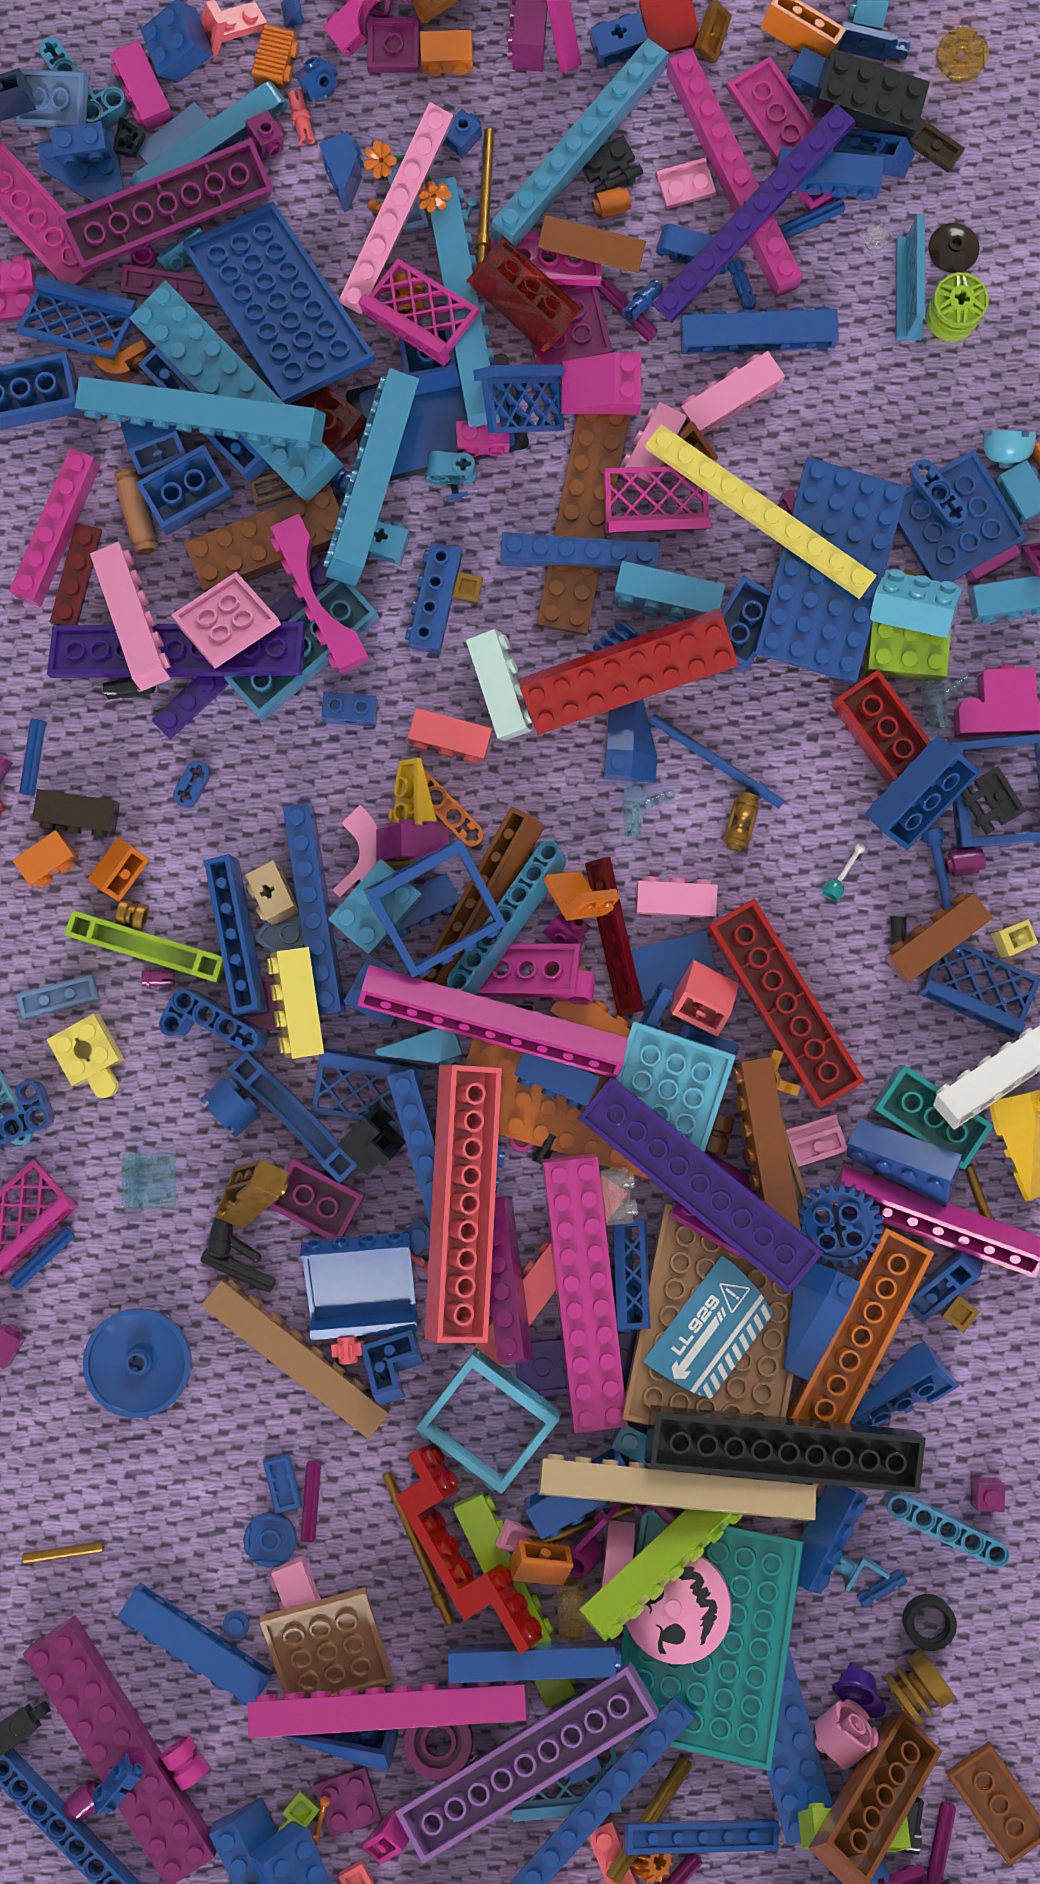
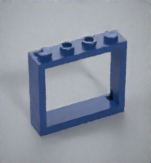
M1040 734L950 744L962 755L963 751L1034 745L1040 790ZM961 795L952 803L957 850L972 847L981 848L1040 842V832L973 838L969 807L964 806L961 801L963 800Z
M458 838L363 890L405 969L412 978L415 976L421 978L432 971L431 967L438 963L444 965L455 958L454 954L463 949L466 952L479 945V940L486 936L487 938L495 937L502 932L501 928L507 925L463 841ZM458 854L493 921L414 964L379 898Z

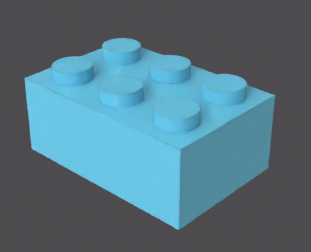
M885 570L884 577L881 578L875 592L870 619L887 625L948 638L956 617L963 587L957 586L950 581L939 582L931 580L923 575H908L901 570Z

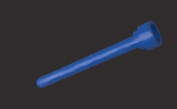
M936 828L925 831L923 833L924 843H927L928 847H931L943 909L945 910L952 905L950 902L952 895L941 848L943 839H945L943 828ZM962 943L952 949L953 952L960 953L963 950Z

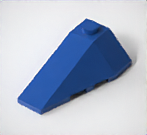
M398 1729L282 1736V1738L362 1766L389 1771L397 1745Z

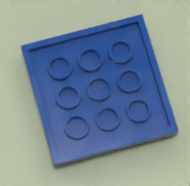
M975 449L938 470L967 507V516L959 526L949 527L945 525L914 484L906 489L897 524L927 577L939 582H953L969 573L975 567L1028 538ZM934 478L931 481L928 480V483L925 485L926 488L935 481ZM941 487L932 488L931 494L935 499L941 500L945 498V491ZM949 498L941 507L944 508L946 505H949L951 499ZM951 510L949 516L951 518L957 517L960 512L958 510Z

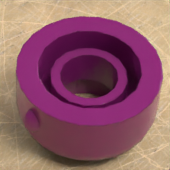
M470 1724L407 1728L406 1731H403L406 1758L411 1767L418 1774L426 1778L439 1780L451 1777L459 1772L468 1760L474 1757L471 1754L474 1741ZM443 1728L450 1734L452 1743L449 1752L446 1754L436 1755L428 1748L427 1736L432 1729Z

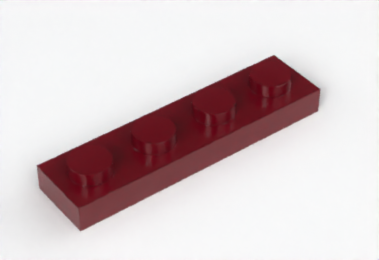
M75 523L50 618L51 624L78 625L94 565L90 553L98 550L102 535L100 528Z

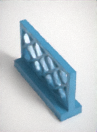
M925 214L916 215L907 237H897L896 340H922L923 319L925 317Z
M615 1744L610 1747L611 1758L604 1767L602 1766L603 1771L599 1772L592 1782L587 1778L583 1780L589 1785L583 1794L575 1795L568 1788L572 1783L570 1779L565 1785L558 1779L555 1782L562 1789L556 1797H548L543 1791H539L512 1808L513 1822L568 1817L595 1786L603 1773L608 1771L607 1768L610 1764L613 1766L617 1761ZM566 1791L569 1795L562 1796V1794ZM537 1794H539V1795H541L543 1798H535V1797L537 1796ZM621 1801L611 1813L622 1812Z

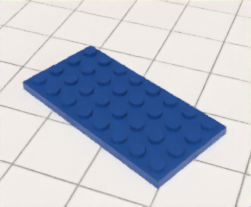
M273 201L182 244L186 256L273 392L285 404L288 405L375 362L374 353Z
M812 457L806 458L791 515L877 576L862 597L858 599L792 551L782 546L754 650L755 655L853 684L857 681L872 624L870 615L875 592L881 578L885 574L907 486Z

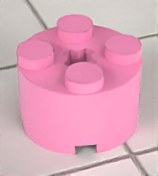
M846 1699L844 1702L839 1700L816 1720L815 1732L817 1738L815 1739V1745L820 1752L826 1753L840 1768L847 1770L877 1746L878 1733L876 1727L871 1729L867 1721L870 1717L859 1704L849 1699Z

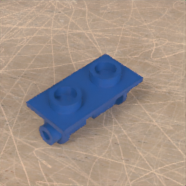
M127 1753L113 1766L110 1774L102 1784L96 1787L92 1795L96 1815H99L102 1811L106 1814L114 1812L127 1795L126 1791L121 1788L123 1787L130 1791L141 1779L143 1767L138 1763L131 1765Z

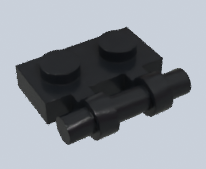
M624 135L601 146L582 168L589 183L598 179L601 184L594 187L595 194L617 188L625 183L629 185L636 181V177L643 174L640 164L632 168L628 166L629 163L635 161V156ZM618 169L621 174L613 178L608 177V174Z
M998 766L973 781L978 791L972 793L969 787H967L960 794L963 798L961 800L965 807L968 806L976 819L974 820L977 827L981 826L986 835L995 830L990 822L993 818L996 817L1002 826L1026 811ZM982 797L991 809L986 814L977 801Z

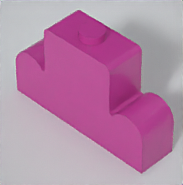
M1012 664L1000 665L998 669H986L978 676L979 699L974 697L966 698L954 710L955 737L1040 734V700L1037 699L1036 670L1034 668H1014Z

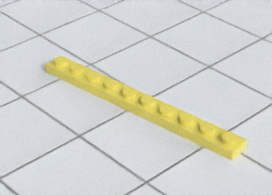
M662 424L646 443L645 449L858 599L862 597L876 578V574Z

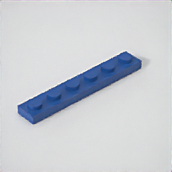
M775 1819L624 1822L623 1853L626 1855L778 1851L779 1821Z

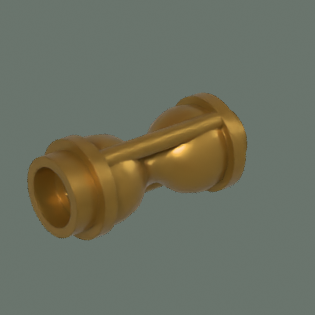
M739 791L738 797H735L723 837V842L727 843L726 848L739 852L742 851V848H748L760 803H758L759 796ZM736 815L737 820L736 823L733 825L734 818ZM748 820H750V823H749V826H748V830H747V829H746V824H747Z

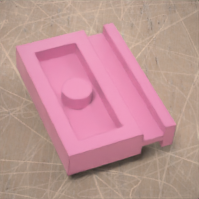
M706 157L656 172L666 209L716 195L711 173L707 167Z
M836 1114L786 1129L798 1167L847 1151V1145Z

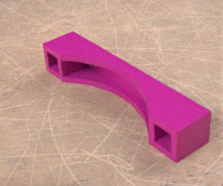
M298 513L271 526L270 528L274 535L269 538L276 552L281 550L285 559L281 560V563L287 575L293 574L296 583H293L292 586L298 598H305L308 606L303 609L309 621L315 620L319 627V630L315 631L321 646L327 644L331 652L326 656L332 669L338 667L340 673L344 674L369 662L370 660L357 632L345 627L331 617L315 596L310 578V556L313 542L300 514Z

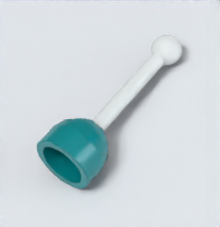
M862 843L855 845V852L839 877L828 880L822 887L821 892L832 900L839 901L844 893L842 880L858 855L865 851V846Z

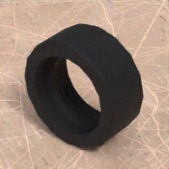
M933 1594L915 1596L907 1603L903 1611L902 1623L905 1632L916 1646L923 1650L937 1651L945 1648L952 1642L956 1634L957 1621L954 1612L942 1598ZM929 1606L935 1607L943 1613L945 1627L936 1637L925 1638L915 1630L914 1618L921 1609Z

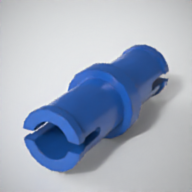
M651 280L643 290L638 291L633 296V300L622 310L624 319L629 314H632L627 322L633 323L642 312L648 311L652 307L653 301L663 292L661 283L655 289L653 288L658 283V280Z

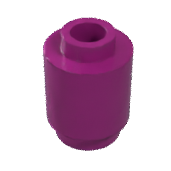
M975 847L951 851L948 853V857L944 859L946 871L951 873L953 877L979 873L980 870L986 868L983 850L976 849Z
M87 1780L67 1798L63 1808L66 1816L71 1821L78 1822L79 1820H84L95 1810L92 1795L100 1784L98 1781Z

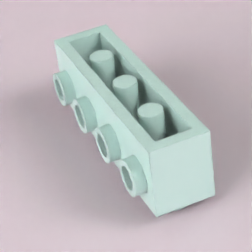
M493 629L467 639L466 642L497 739L507 741L533 731L531 725L533 721L528 708L525 706L520 683H518L515 675L518 673L515 661L513 658L510 659L507 651L510 649V644L506 635Z

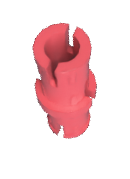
M297 89V100L295 91L292 90L288 93V98L293 113L291 119L292 123L296 125L299 144L301 146L306 145L305 135L307 136L308 144H313L315 138L310 124L312 117L306 107L304 92L301 89Z

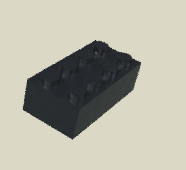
M832 49L823 64L811 112L825 116L835 104H838L855 120L854 127L871 132L907 137L909 142L918 129L930 81Z

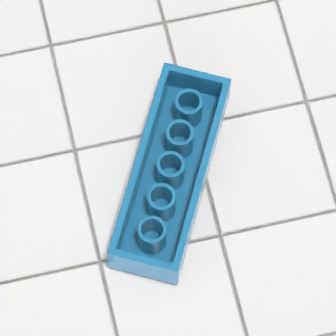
M335 580L316 596L321 606L331 617L345 627L356 631L359 637L380 620L377 611L352 585ZM304 609L300 610L288 621H303L306 624L302 675L224 677L262 722L330 664L326 655L331 652L327 644L321 646L315 631L319 630V627L315 620L309 621Z

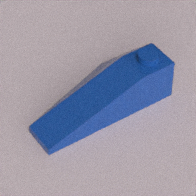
M643 699L609 710L603 779L655 783L657 753Z
M818 1263L813 1264L791 1291L793 1298L792 1308L789 1309V1318L791 1319L789 1335L786 1339L785 1370L806 1381L810 1380L849 1311L860 1282L837 1270Z
M923 1341L912 1346L908 1352L896 1361L858 1405L849 1424L880 1425L891 1419L892 1412H911L914 1410L912 1406L914 1403L927 1399L928 1404L955 1390L959 1385L937 1353Z

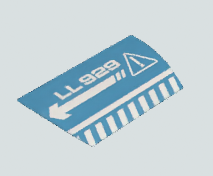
M721 1256L648 1353L644 1363L681 1387L711 1399L771 1318L773 1312L762 1294L748 1277L727 1258Z

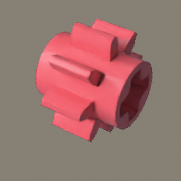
M357 1336L339 1337L337 1341L331 1344L332 1358L338 1357L339 1364L357 1363L359 1361L358 1356L363 1355L361 1346L364 1345L363 1340H357Z

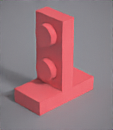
M215 0L205 2L201 23L214 54L210 58L219 55L222 42L264 29L267 21L255 1L222 11Z

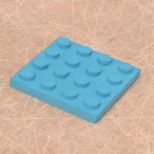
M634 1021L627 1040L624 1063L615 1079L705 1152L736 1055Z

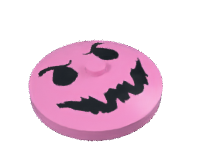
M701 1556L695 1562L690 1561L684 1567L683 1574L677 1580H670L663 1587L664 1591L657 1599H650L643 1606L644 1610L634 1620L630 1618L626 1622V1626L634 1641L642 1650L655 1659L671 1664L696 1662L714 1651L728 1631L732 1616V1600L728 1585L717 1567L707 1558Z

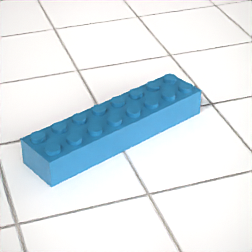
M389 368L386 377H380L373 398V404L366 421V427L360 441L357 457L351 471L352 474L345 491V497L339 511L336 527L330 541V547L323 566L328 567L325 577L355 587L357 585L368 555L419 378Z

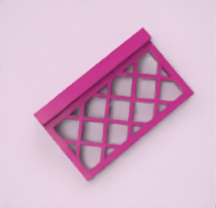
M398 258L369 296L363 294L358 301L364 316L443 366L451 358L449 355L450 351L480 314L478 307ZM400 269L408 273V280L394 283V277ZM420 284L428 286V293L414 295L413 286ZM410 287L411 296L400 299L396 298V289ZM392 291L393 300L381 302L377 299L382 292ZM442 296L448 298L449 305L435 308L433 298ZM430 299L431 309L417 312L416 302ZM412 303L413 313L404 315L398 313V306ZM466 309L470 312L465 319L455 321L454 311ZM450 312L451 322L437 324V314ZM432 316L433 326L422 328L418 325L419 318ZM453 329V335L447 343L439 338L438 331Z
M671 466L603 469L605 501L604 534L706 530L711 528L708 492L699 486L694 489L685 480V476H681ZM660 472L657 477L652 474ZM665 472H671L678 479L670 490L659 481ZM629 473H635L631 478L627 475ZM639 473H646L653 480L644 491L633 481ZM610 474H620L627 481L619 492L611 486ZM655 483L666 493L657 504L646 494ZM680 483L692 492L683 503L672 493ZM629 485H632L641 494L632 505L621 496ZM611 492L615 495V496L612 498V500H611ZM694 495L702 503V513H692L685 506ZM643 497L654 507L648 515H641L634 508ZM668 497L679 506L673 514H667L660 508L661 504ZM617 498L628 507L622 516H612L611 505ZM683 509L687 514L678 513ZM657 510L661 515L652 514ZM632 511L636 516L627 515Z
M36 1159L29 1162L0 1190V1199L2 1198L0 1203V1279L79 1207L72 1198L65 1194ZM33 1168L40 1174L39 1186L27 1185V1174ZM12 1188H21L19 1204H7L8 1192ZM26 1189H39L37 1205L25 1204ZM44 1189H52L59 1198L51 1205H43ZM7 1207H19L18 1223H6ZM25 1207L37 1208L36 1219L32 1223H23ZM5 1226H17V1236L12 1242L4 1241Z

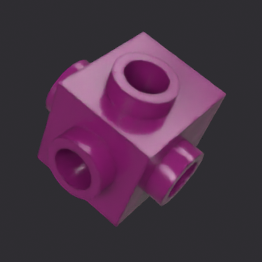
M268 110L245 120L246 140L252 138L261 160L275 157L283 150L284 129L279 122L276 123Z
M560 913L543 933L554 944L583 945L587 940L584 935L591 927L583 919L567 921L564 915Z

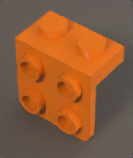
M579 871L548 874L543 879L549 893L554 898L567 921L604 916L613 910V905L621 898L616 889L592 891L584 875Z

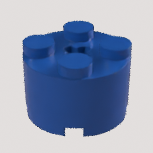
M229 1077L227 1080L222 1078L199 1100L203 1104L207 1101L209 1102L205 1107L226 1129L230 1130L233 1128L234 1131L231 1135L236 1138L259 1117L257 1112L260 1109L249 1097L243 1099L239 1095L242 1089Z

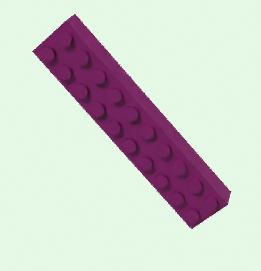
M76 1615L32 1643L25 1650L23 1656L100 1780L103 1782L113 1766L126 1753L129 1755L131 1765L138 1763L143 1767L141 1779L130 1791L123 1787L121 1788L126 1791L127 1795L118 1805V1809L165 1884L177 1883L213 1859L217 1850L209 1836L210 1829L185 1790L181 1791L173 1779L174 1772L168 1771L160 1759L162 1752Z

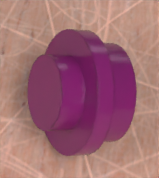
M150 245L131 253V261L134 266L151 269L157 262V254Z

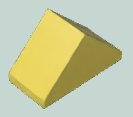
M1029 919L991 933L1000 958L1014 955L1038 944Z

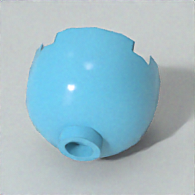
M984 429L983 449L991 461L999 462L998 468H1013L1015 463L1024 462L1031 456L1036 443L1037 431Z

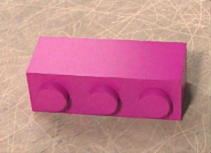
M139 40L110 52L114 63L110 66L116 79H122L125 84L121 89L127 103L132 101L135 106L131 111L137 124L143 123L146 132L171 121L174 117Z

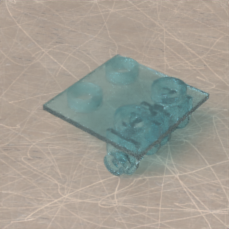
M123 1154L122 1207H175L176 1154Z

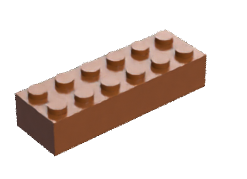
M329 484L324 486L308 503L299 496L184 542L203 591H208L235 572L245 582L283 568L281 560L285 559L281 550L276 552L269 538L274 535L270 527L298 513L313 542L311 556L328 550L340 508Z
M903 1711L886 1717L877 1731V1746L859 1761L808 1847L843 1884L870 1883L942 1753V1750Z

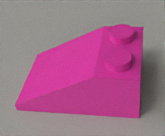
M613 352L562 361L565 375L562 376L561 414L639 415L641 406L640 352Z

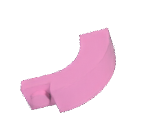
M361 805L341 823L353 835L359 846L357 865L333 889L341 899L345 896L348 897L378 863L376 861V829L378 827Z
M615 1520L608 1521L599 1591L633 1560L635 1523Z

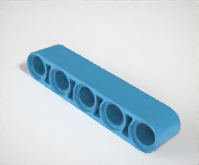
M888 1491L883 1499L884 1507L895 1519L993 1567H1003L1009 1561V1550L998 1538L907 1493ZM895 1499H903L901 1508L892 1509L891 1505ZM927 1511V1517L923 1521H916L918 1512ZM944 1523H951V1529L947 1533H940V1528ZM974 1534L975 1541L971 1545H965L966 1537ZM998 1546L1000 1548L999 1553L994 1557H989L991 1548Z

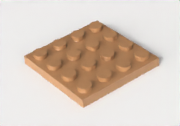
M366 1587L260 1616V1625L284 1694L304 1692V1698L310 1697V1692L331 1690V1696H338V1690L358 1689V1693L364 1692L366 1688L382 1687L394 1683V1675Z

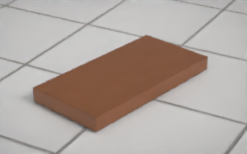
M989 1741L945 1772L1008 1866L1040 1845V1815Z

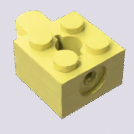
M92 1014L47 1039L71 1086H79L88 1081L92 1091L99 1098L111 1097L118 1091L119 1083L111 1068L125 1059L100 1014Z

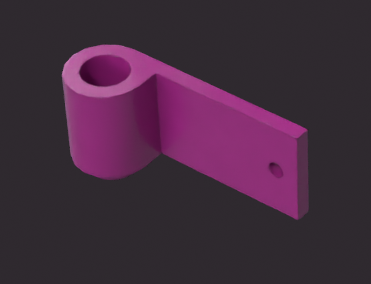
M618 1503L608 1513L602 1509L594 1517L598 1524L571 1551L573 1568H571L570 1573L577 1578L586 1577L602 1560L604 1549L594 1536L621 1508Z

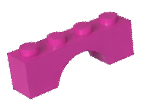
M346 0V4L339 11L333 12L328 17L327 23L323 28L346 56L350 57L368 40L366 20L372 7L381 0Z

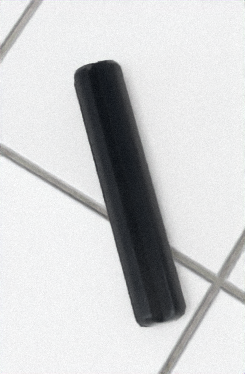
M208 1248L204 1250L200 1260L201 1263L268 1293L273 1290L276 1283L274 1277L229 1257L217 1258L207 1253Z

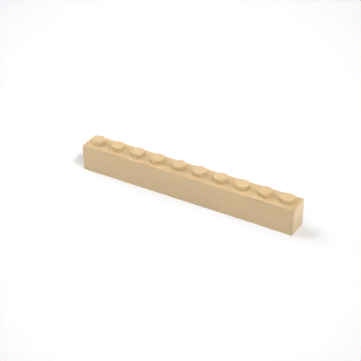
M548 1454L547 1459L543 1458L540 1460L539 1495L805 1521L815 1520L816 1485H808V1483L781 1482V1480H757L748 1477L737 1478L727 1477V1475H706L694 1472L645 1469L646 1464L629 1462V1467L618 1466L619 1461L606 1459L602 1460V1464L591 1463V1458L575 1457V1462L564 1461V1456L557 1454Z

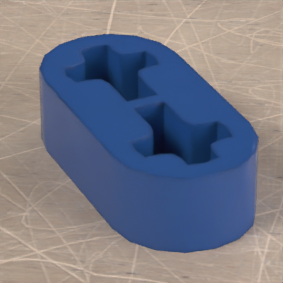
M193 761L186 767L173 793V799L180 807L191 808L200 798L211 775L210 769L205 763ZM200 766L203 767V778L198 777L194 784L191 783L195 776L192 770H198ZM189 786H192L189 792L192 799L190 801L185 800L182 803V797L179 796L180 792H186Z

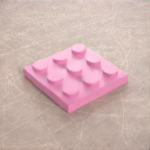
M237 572L171 614L174 622L214 669L281 625L278 617Z

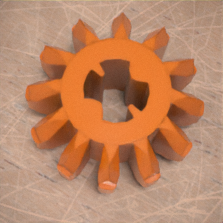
M675 1854L637 1855L631 1865L633 1867L632 1871L636 1876L648 1883H653L654 1881L662 1882L663 1874L670 1875L668 1869L671 1865H675L671 1859Z

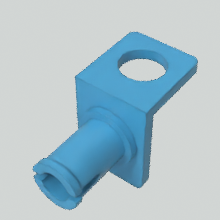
M842 1555L839 1563L834 1566V1569L847 1577L846 1580L848 1581L844 1586L847 1592L850 1591L864 1565L886 1579L890 1578V1572L864 1555L861 1556L859 1562H853Z

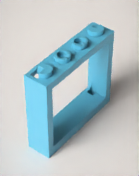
M475 1348L420 1419L416 1429L426 1441H432L438 1445L444 1455L449 1458H455L468 1473L476 1474L489 1489L497 1490L502 1494L558 1423L562 1411L504 1367L499 1366ZM472 1368L544 1422L543 1426L504 1476H501L431 1422Z

